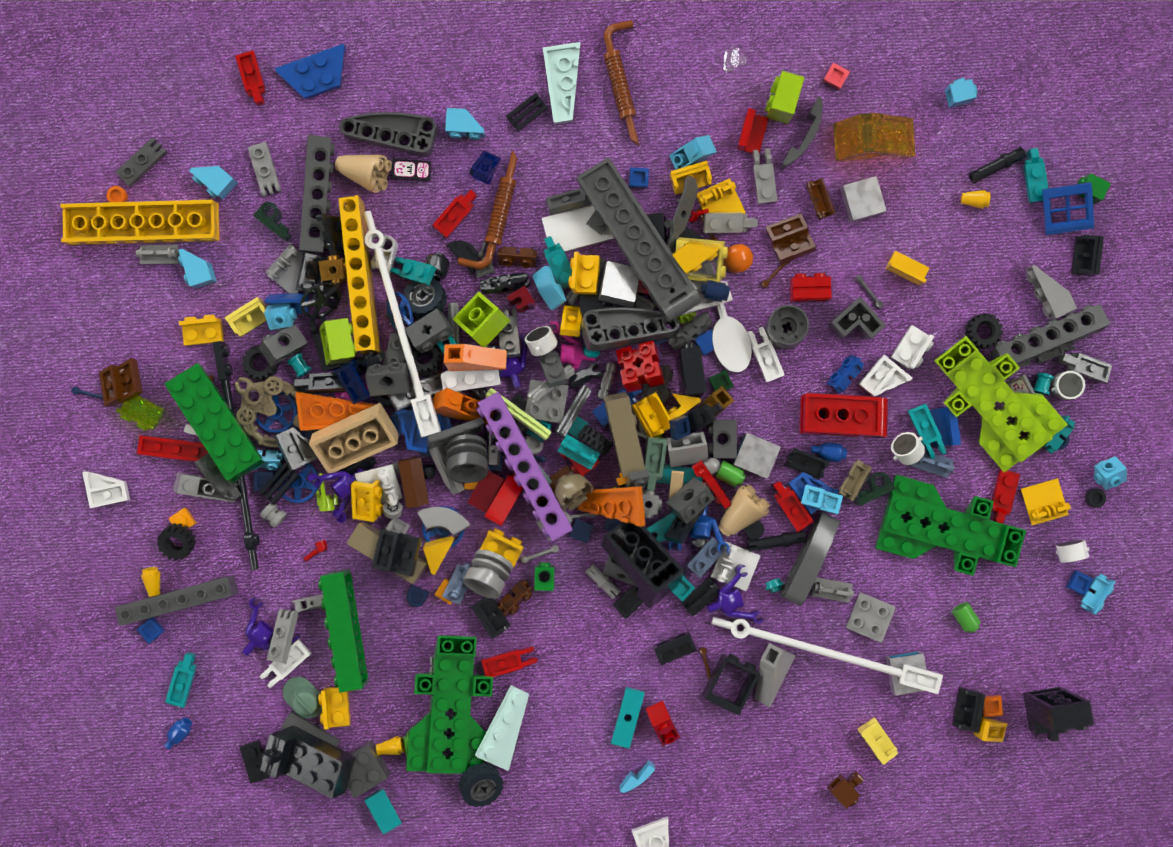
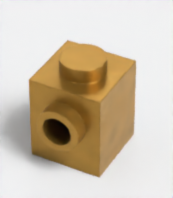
M721 386L700 406L706 403L709 407L720 403L723 409L714 414L716 417L735 400Z

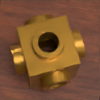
M333 255L327 256L328 260L319 261L321 281L331 280V283H341L344 278H347L345 258Z

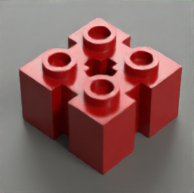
M653 340L638 344V349L633 350L629 346L616 350L618 363L622 369L620 370L622 383L627 393L641 390L643 384L648 383L649 387L665 383L662 369L659 365L658 349Z

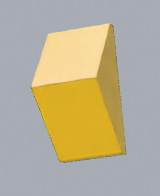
M447 536L424 544L423 550L431 574H436L453 543V536Z
M981 717L979 733L974 732L973 734L985 742H1003L1008 723Z

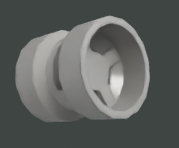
M270 503L264 508L260 516L264 520L270 521V525L276 528L286 518L287 513L279 510L277 504Z

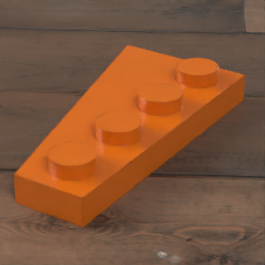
M296 392L300 431L323 429L376 405Z
M642 486L593 489L592 493L588 491L585 495L587 499L577 507L580 511L603 515L610 519H618L640 527L645 526Z

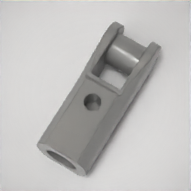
M489 433L488 464L500 465L501 453L497 446L492 444V439L497 438L495 434L491 436Z
M323 594L292 600L295 606L294 611L302 612L321 608V600L324 599ZM302 601H306V608H303Z

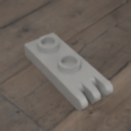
M263 142L249 146V154L262 196H267L265 188H268L270 195L274 194L273 186H275L277 192H281V186L268 143Z
M285 609L278 611L267 660L287 663L298 612Z

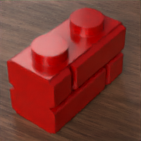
M799 273L790 279V302L830 301L832 298L831 276H826L825 273H815L814 277H806L805 273Z

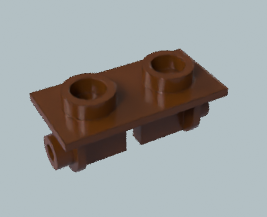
M823 178L807 182L806 190L810 194L816 211L815 215L816 217L818 216L819 221L835 214Z
M503 246V248H499L498 265L536 268L537 251L533 250V248H520V254H516V247Z
M520 580L511 589L515 594L514 597L507 593L499 601L497 607L502 612L506 610L503 615L509 616L511 614L513 616L520 609L519 605L523 601L527 602L533 596L532 592L535 588L531 586L528 588L529 583L527 580Z

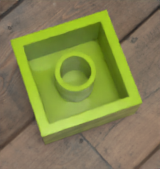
M782 71L779 77H775L770 93L773 95H770L765 107V111L768 112L767 118L785 124L789 123L794 115L805 77Z
M479 291L452 319L481 347H486L510 322L505 314Z
M348 318L324 321L319 329L326 365L350 362L355 357L354 354L357 353L355 351V343L351 339L353 334L352 323H348Z

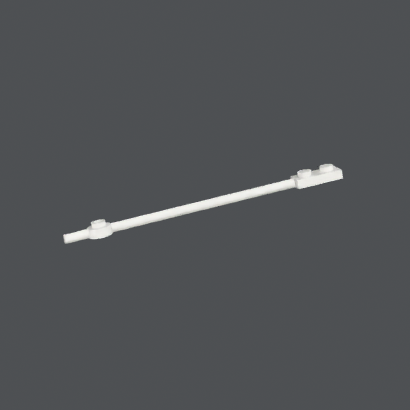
M366 211L363 213L368 232L365 235V243L374 250L417 397L412 399L411 403L421 437H426L441 432L432 397L430 394L424 396L382 251L386 241L385 236L382 232L376 230L371 211ZM378 237V243L374 244V238Z
M713 617L712 620L713 625L730 629L736 638H745L748 635L898 676L900 677V684L935 694L939 693L943 675L904 663L902 669L848 655L752 628L748 621L743 618L735 619L733 622ZM740 624L744 626L742 631L737 630V626Z

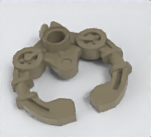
M271 376L266 381L253 383L248 378L240 377L239 381L246 382L247 387L241 389L239 382L234 383L236 391L242 396L241 408L236 414L238 422L242 424L249 437L252 436L258 442L259 446L279 447L275 438H271L267 434L262 436L257 431L259 427L255 426L254 422L257 419V412L267 416H273L277 413V406L273 401L272 395H278L283 391L286 392L287 396L291 394L296 398L294 384L292 385L278 376ZM253 390L259 393L257 401L252 400L250 397ZM298 414L294 417L293 422L297 427H299Z

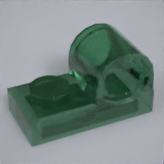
M263 203L253 214L256 219L286 242L292 237L287 233L289 229L281 222L277 225L282 218V211L274 203ZM273 208L275 210L274 215L268 217V210Z
M873 472L869 475L867 481L871 490L864 489L860 491L854 501L856 505L862 506L895 490V487L887 474L884 472ZM877 476H881L883 480L880 486L875 484Z

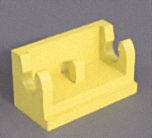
M256 297L226 316L225 319L235 334L242 337L266 322L264 312L267 306L262 299Z
M875 717L857 729L883 765L898 754L897 748Z

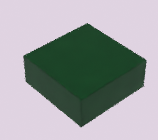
M726 369L708 378L714 391L718 390L721 386L725 390L734 387Z

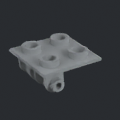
M289 244L265 273L288 293H299V290H295L303 254Z
M530 379L528 392L544 381ZM568 385L557 386L534 403L527 398L525 413L533 419L560 423L564 416Z
M860 592L846 628L882 643L896 607Z

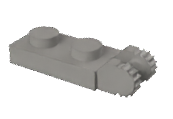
M770 148L765 149L764 157L766 164L761 165L758 150H753V172L757 204L778 201Z

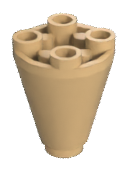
M384 155L338 156L336 159L335 169L342 175L373 193L386 190L388 186V172L391 170L392 162L387 160V157Z
M748 484L746 487L741 485L731 501V506L727 508L720 520L718 527L728 537L731 534L738 533L769 513L768 508L770 504L764 498L760 499L755 494L756 490Z

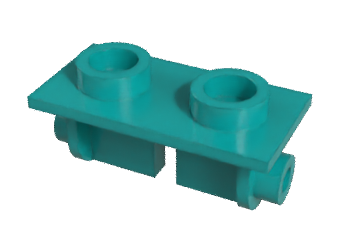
M1061 415L1068 425L1052 436V440L1042 446L1047 447V452L1051 454L1057 452L1064 442L1059 436L1062 435L1064 438H1067L1075 428L1074 425L1076 423L1069 419V415Z
M566 434L557 450L590 470L600 455L598 451Z

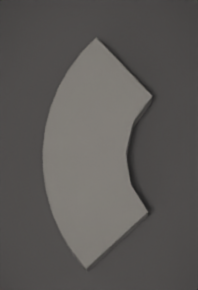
M430 507L417 512L427 530L434 527L444 528L455 536L470 527L468 521L461 514L449 508Z

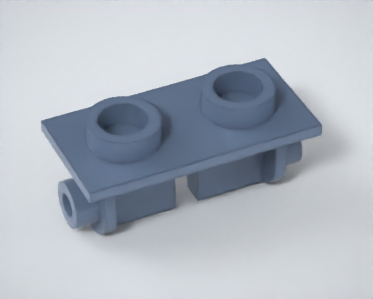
M926 451L918 462L911 464L912 467L948 478L949 473H952L955 467L952 465L954 460L935 454L936 458L931 460Z
M712 537L686 566L701 578L726 549L723 547L720 554L718 551L719 543Z
M470 564L456 565L442 597L460 605L467 590L462 581L468 568L472 567Z

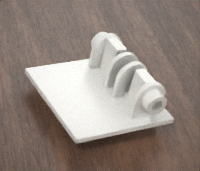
M392 464L355 474L357 482L373 484L376 480L381 481L383 489L381 504L387 502L390 506H394L397 504L398 499L403 498Z
M725 541L730 546L731 552L727 554V547H724L726 550L718 558L711 577L728 584L736 575V566L743 564L745 567L741 568L740 573L747 572L748 575L741 577L734 586L747 591L760 555L748 552L746 549Z

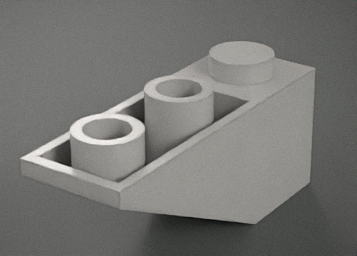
M1035 265L1025 269L1026 277L1032 283L1035 289L1034 294L1041 301L1042 311L1049 320L1056 319L1077 309L1070 292Z
M177 472L173 488L174 492L235 503V500L232 501L227 494L223 496L221 493H218L204 476Z
M768 644L760 660V676L757 680L754 699L769 708L771 707L795 658L794 654L774 644Z

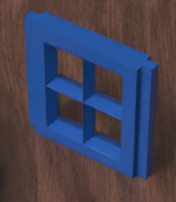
M1091 182L1042 189L1046 235L1094 228ZM1085 194L1084 205L1070 207L1069 196ZM1065 197L1066 207L1051 209L1050 199ZM1086 209V219L1071 221L1070 210ZM1066 211V222L1052 223L1051 213Z

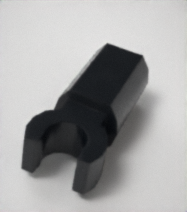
M597 362L591 364L588 369H583L568 378L573 389L591 381L590 379L592 378L599 379L603 376L601 370L594 372V370L599 368Z

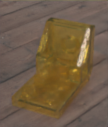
M864 113L834 123L836 161L868 159L880 155L908 158L915 156L913 118L879 113Z

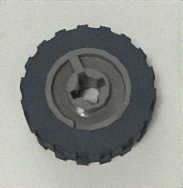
M432 278L430 286L412 281L403 291V296L410 304L413 318H417V320H420L435 309L441 312L444 311L447 304L446 292L435 278Z
M481 763L469 767L467 771H464L459 779L458 787L464 801L469 806L484 807L487 804H491L501 795L504 783L494 765Z

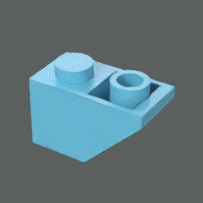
M447 108L445 131L450 138L461 139V136L469 137L471 140L485 138L484 129L466 109Z
M706 135L694 138L669 156L677 170L700 163L717 153L710 136Z
M219 166L196 167L189 170L194 175L192 179L200 186L205 184L208 187L206 191L214 198L219 196L221 199H224L238 183Z
M184 249L178 250L180 254L178 260L180 265L184 267L186 273L184 274V280L187 285L196 289L217 282L211 263Z

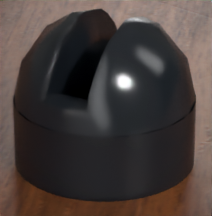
M435 465L423 466L425 479H432L435 476Z

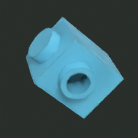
M965 78L955 80L953 84H950L945 89L949 108L971 103L977 98V87L973 84L972 79L965 80Z
M291 303L268 305L264 312L269 330L291 327L297 318L296 310L294 307L292 308Z

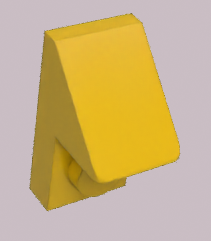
M564 305L560 335L580 336V323L582 321L580 307Z
M671 394L680 407L677 409L674 406L667 413L671 420L675 419L700 403L701 400L696 397Z

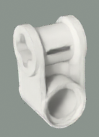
M385 235L386 241H392L390 249L385 250L384 246L382 247L390 274V270L394 265L398 243L391 236ZM375 253L371 261V269L373 270L375 268L379 269Z

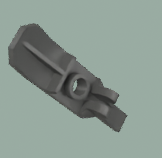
M688 176L685 179L682 196L680 199H677L679 204L674 218L664 222V226L670 229L667 247L671 252H674L676 240L686 228L697 197L698 185L696 179L692 176Z

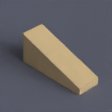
M672 471L668 500L682 488L684 472Z

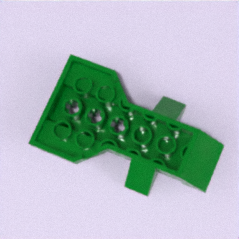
M895 475L875 548L914 559L935 546L953 550L954 571L974 576L978 558L1016 568L1026 530L989 520L994 503L992 500L974 496L965 512H958L946 508L934 485ZM907 512L909 518L903 522L904 519L901 518V515ZM926 517L927 524L922 527L920 520ZM943 523H945V530H942V532H940L941 529L938 528L939 524L943 525Z
M438 635L434 649L432 672L415 674L414 694L431 695L430 710L423 719L409 729L406 771L463 774L469 767L485 762V760L475 756L486 732L470 715L471 695L492 697L493 677L473 674L477 637ZM449 708L454 712L451 717L445 714L446 711H449ZM447 728H450L453 732L449 737L444 734ZM449 748L451 754L445 757L442 752Z

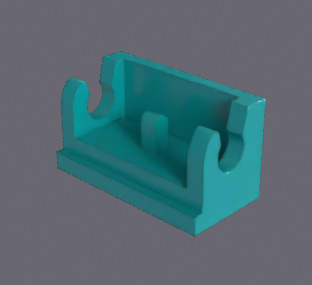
M380 788L364 797V801L383 835L402 824L384 789Z

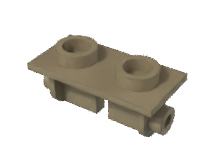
M858 459L856 462H853V466L848 473L849 476L846 477L842 486L839 487V495L854 501L872 467Z

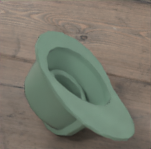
M298 676L286 682L283 688L284 699L299 716L310 719L315 718L322 712V705H319L318 699L321 693L310 681Z

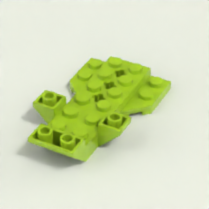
M964 336L934 360L957 387L944 401V404L955 417H958L973 405L982 416L979 444L1003 472H1006L1019 461H1024L1052 440V436L1068 425L1042 394L1013 392L1004 380L1020 369L1008 353L988 362L967 336ZM995 402H1003V407L1001 409H994V407L996 406ZM1009 416L1012 418L1016 416L1014 423H1006L1008 421L1007 418ZM1021 431H1024V432H1027V431H1028L1027 437H1025V438H1024V437L1019 438V436H1021V435H1020V432H1021Z

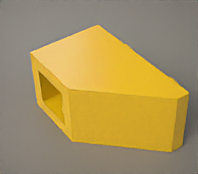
M691 240L673 254V257L686 274L690 271L694 273L702 267L701 263L707 259L709 262L718 256L717 251L720 247L717 244Z

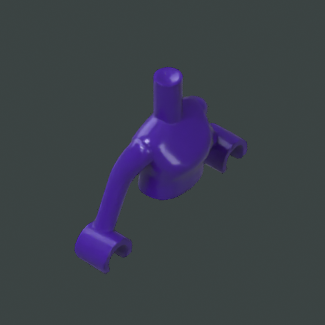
M522 334L520 336L523 341L520 362L517 357L507 358L506 370H499L500 377L511 378L514 389L521 386L518 374L526 366L528 346Z
M362 468L353 475L345 471H339L321 476L312 473L308 476V480L310 482L314 481L312 486L316 488L321 486L322 481L338 478L330 486L337 497L343 500L339 509L333 511V516L338 517L337 521L339 523L346 521L347 516L343 511L351 499V484L357 481L356 473L364 472Z
M739 564L735 568L736 575L718 591V602L707 606L708 612L712 613L721 609L726 616L752 619L760 624L763 622V619L759 618L756 620V616L761 613L760 611L755 610L752 613L734 611L737 608L744 607V603L738 588H732L741 577L748 575L747 572L740 573L741 568H744L745 565Z
M257 597L249 601L252 614L245 634L250 643L242 651L246 656L255 647L263 650L269 649L271 644L269 640L274 632L262 620L254 627L258 608L263 605V602H260L258 606L254 604V600ZM300 634L296 638H292V642L298 640Z

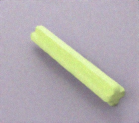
M490 388L485 396L489 397L497 391ZM502 396L511 415L542 439L547 440L551 435L550 430Z

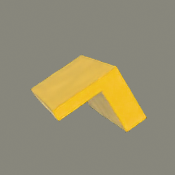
M894 251L885 269L920 286L927 280L925 276L929 267Z

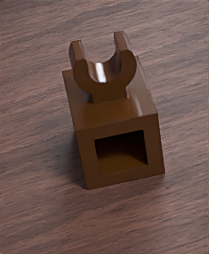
M857 771L848 780L840 774L827 788L847 809L858 802L861 795L855 787L861 784L864 779Z

